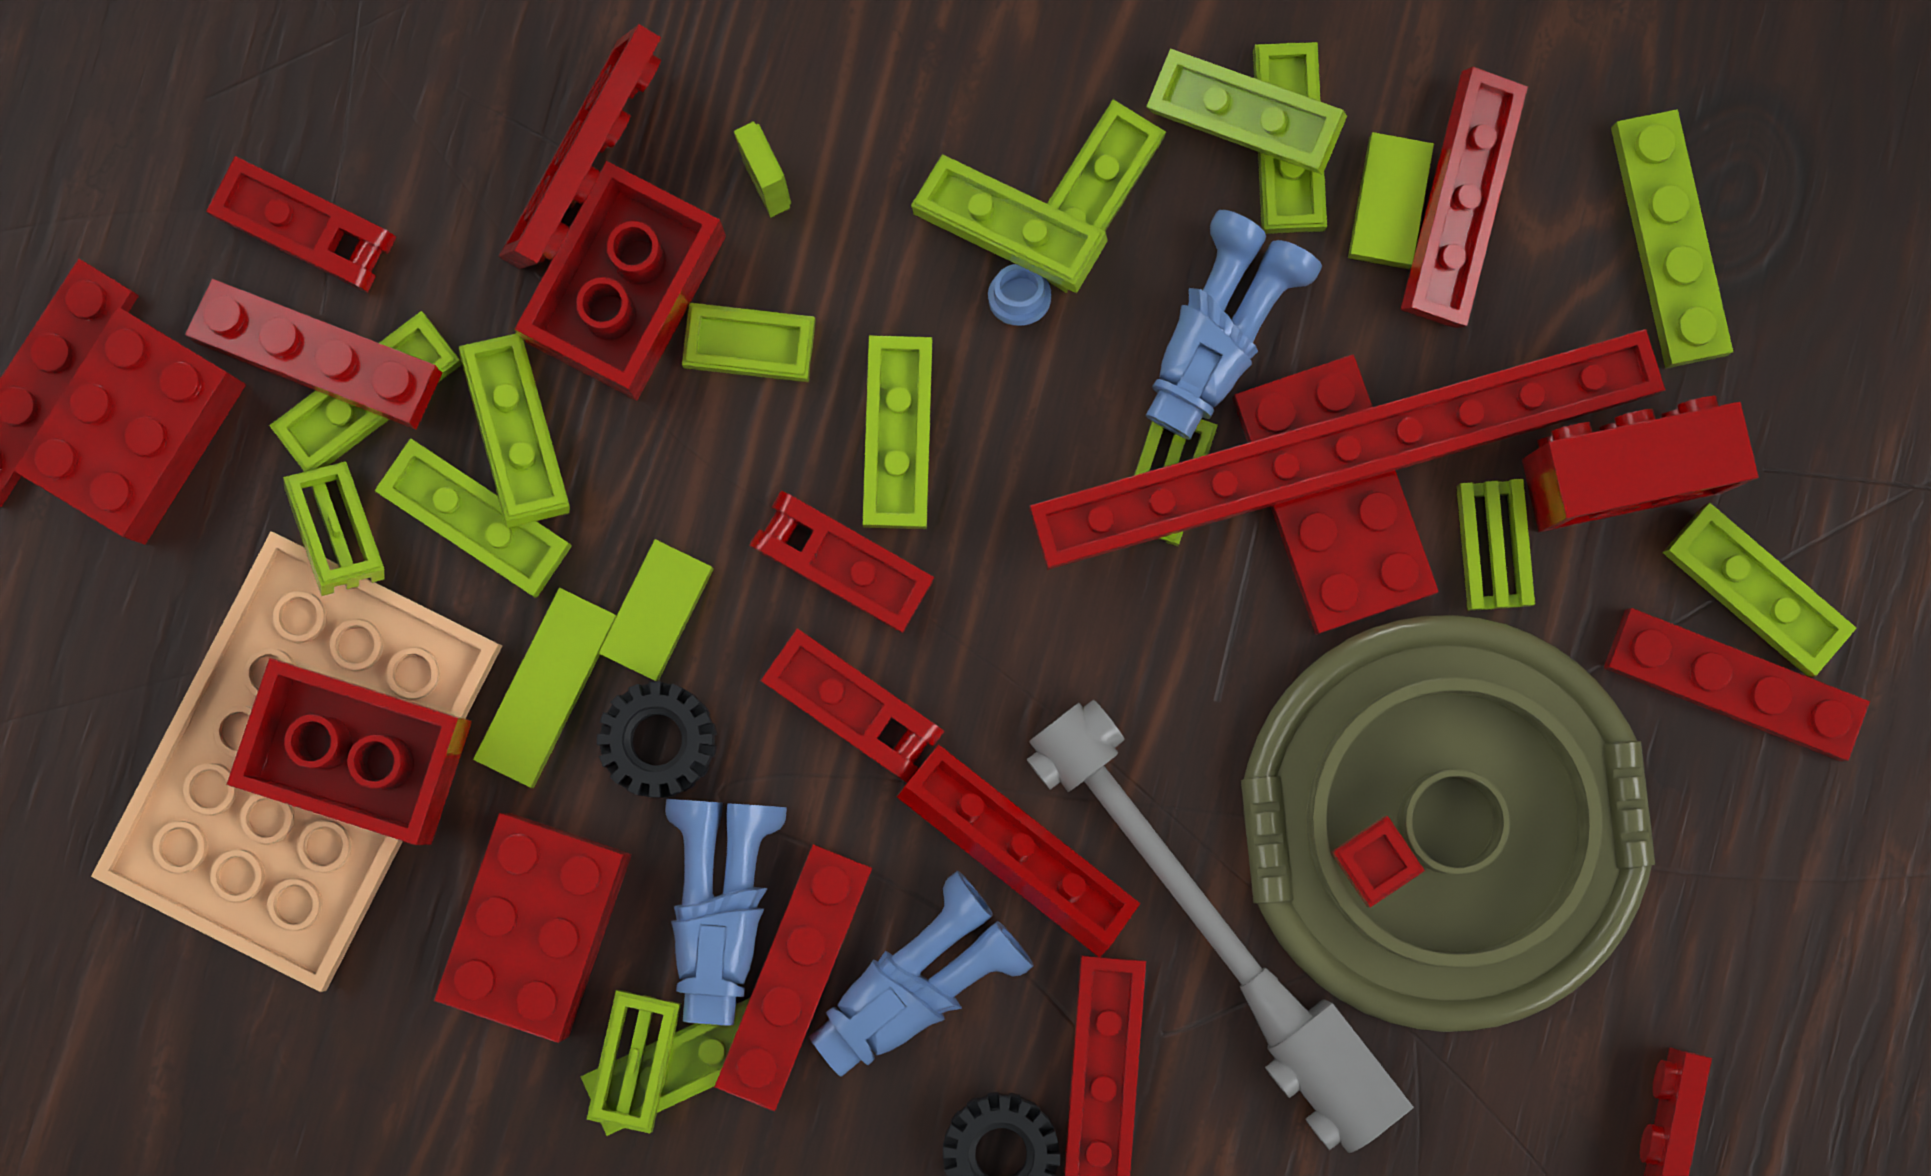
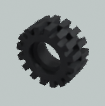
M649 681V684H636L629 687V691L623 695H617L610 702L612 706L607 713L603 712L599 723H602L600 734H597V745L601 749L602 755L599 758L602 766L608 769L611 774L609 777L616 784L623 786L627 791L636 795L650 798H667L676 796L680 792L688 791L696 785L695 783L701 777L706 775L710 769L708 767L712 757H715L717 748L715 746V735L717 733L715 724L712 723L709 716L710 712L695 695L674 684ZM653 715H664L671 718L678 725L682 735L680 751L673 760L663 765L645 763L638 757L633 746L635 729L641 721Z
M999 1092L987 1093V1096L977 1099L976 1097L967 1102V1106L960 1112L957 1111L951 1119V1124L948 1130H946L943 1143V1161L946 1176H989L979 1167L975 1151L981 1137L988 1131L996 1128H1006L1016 1132L1026 1145L1027 1155L1025 1163L1012 1176H1056L1058 1165L1060 1166L1058 1139L1048 1116L1034 1102H1029L1021 1098V1095L1009 1093V1095L999 1094Z

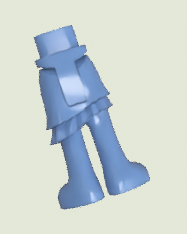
M1218 210L1211 221L1210 235L1217 248V257L1203 290L1189 288L1188 306L1181 305L1178 324L1162 360L1159 376L1161 379H1157L1152 386L1157 395L1146 414V417L1154 423L1188 440L1191 439L1201 419L1211 418L1214 412L1213 407L1217 406L1227 396L1240 376L1252 365L1250 359L1258 352L1253 344L1255 337L1281 294L1288 288L1303 287L1311 284L1322 269L1320 261L1305 249L1282 240L1272 241L1264 253L1249 290L1231 320L1224 310L1244 272L1264 244L1266 234L1253 221L1228 210Z
M666 799L665 813L667 819L682 832L684 840L682 905L674 906L677 920L671 921L675 937L677 970L679 979H682L681 982L677 983L676 992L685 993L683 1022L734 1025L736 997H744L745 988L737 984H744L750 970L758 922L764 911V908H757L767 890V888L754 887L759 846L763 837L781 829L786 820L787 807L727 803V856L723 894L714 897V854L723 803Z
M956 871L945 881L943 887L944 907L933 922L894 955L885 951L879 961L873 959L862 976L842 996L837 1005L839 1009L836 1007L829 1009L826 1012L829 1020L809 1036L819 1053L840 1077L861 1060L869 1065L875 1059L873 1052L877 1056L889 1052L904 1044L930 1025L944 1021L945 1017L942 1013L962 1009L955 996L985 975L997 971L1012 977L1020 976L1034 966L1030 957L1002 923L996 921L969 948L931 978L927 979L920 975L921 971L949 947L993 916L985 900L961 872Z

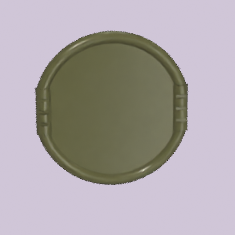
M1431 615L1396 620L1373 627L1348 638L1324 653L1295 679L1270 711L1257 736L1248 760L1244 779L1241 780L1253 903H1257L1266 923L1279 944L1297 966L1313 981L1340 1001L1372 1017L1413 1029L1462 1032L1499 1027L1538 1013L1571 994L1601 967L1627 933L1640 907L1649 881L1652 865H1656L1641 741H1637L1629 723L1614 700L1581 665L1555 646L1518 628L1478 617ZM1383 816H1388L1425 871L1370 908L1365 905L1330 852Z

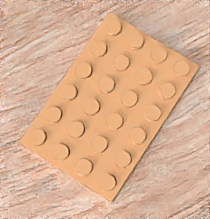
M270 531L91 877L319 992L327 991L403 841L226 785L269 658L295 664L466 719L502 645L375 582L372 583L367 578L359 580L358 587L346 589L344 584L334 587V593L321 596L305 547ZM326 558L330 570L339 568L337 563Z

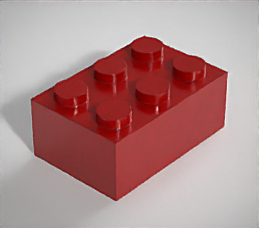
M606 161L592 190L582 204L563 243L553 257L514 330L527 344L638 401L685 314L689 303L692 301L726 238L720 219Z
M117 307L13 471L118 535L146 545L247 384L120 307Z
M1716 395L1706 396L1677 405L1678 409L1661 414L1659 419H1655L1653 409H1645L1617 416L1614 418V423L1599 427L1600 431L1592 432L1590 422L1573 424L1552 430V436L1537 440L1539 448L1522 459L1538 533L1719 495L1759 478L1741 401L1719 406Z
M269 658L226 785L410 844L431 845L472 721L295 664Z
M499 813L434 1001L557 1043L568 1038L632 854L512 813Z

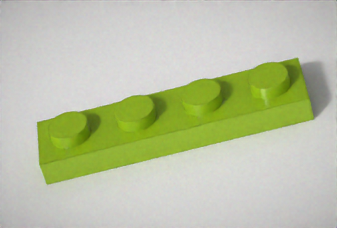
M1678 109L1617 121L1611 127L1665 369L1728 356L1733 353L1732 343Z

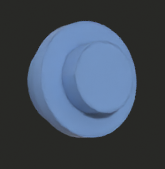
M1012 264L1003 268L992 280L988 290L989 306L993 314L1004 323L1016 326L1028 325L1041 319L1048 311L1051 304V288L1046 278L1017 264Z

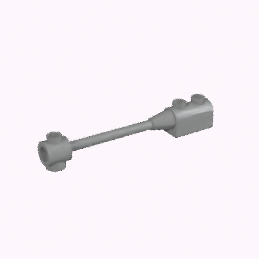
M1094 699L1084 707L1080 703L1076 704L1029 741L1036 750V753L1030 756L1027 762L1049 790L1061 783L1067 792H1070L1083 781L1086 783L1242 984L1240 989L1269 1044L1267 1047L1268 1051L1275 1058L1265 1067L1274 1081L1288 1098H1291L1300 1091L1315 1111L1305 1120L1329 1150L1338 1143H1341L1348 1153L1364 1147L1414 1107L1333 1003L1323 999L1307 1011L1278 981L1275 975L1267 968L1260 967L1104 766L1118 754L1115 747L1125 740L1119 729Z

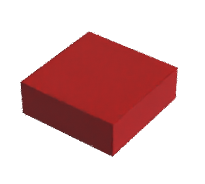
M1383 816L1330 852L1365 905L1370 908L1425 871L1388 816Z

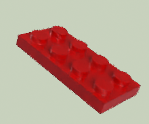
M638 24L617 40L501 250L499 258L518 269H523L538 262L543 263L546 258L551 260L555 256L569 230V226L561 222L568 207L572 209L576 202L582 204L600 174V170L591 166L598 152L602 154L607 146L613 148L630 120L631 115L622 110L628 98L633 99L638 91L642 93L645 91L659 68L662 59L653 55V52L662 37Z
M1354 354L1237 393L1232 398L1248 443L1373 407ZM1395 470L1270 506L1316 635L1439 592Z

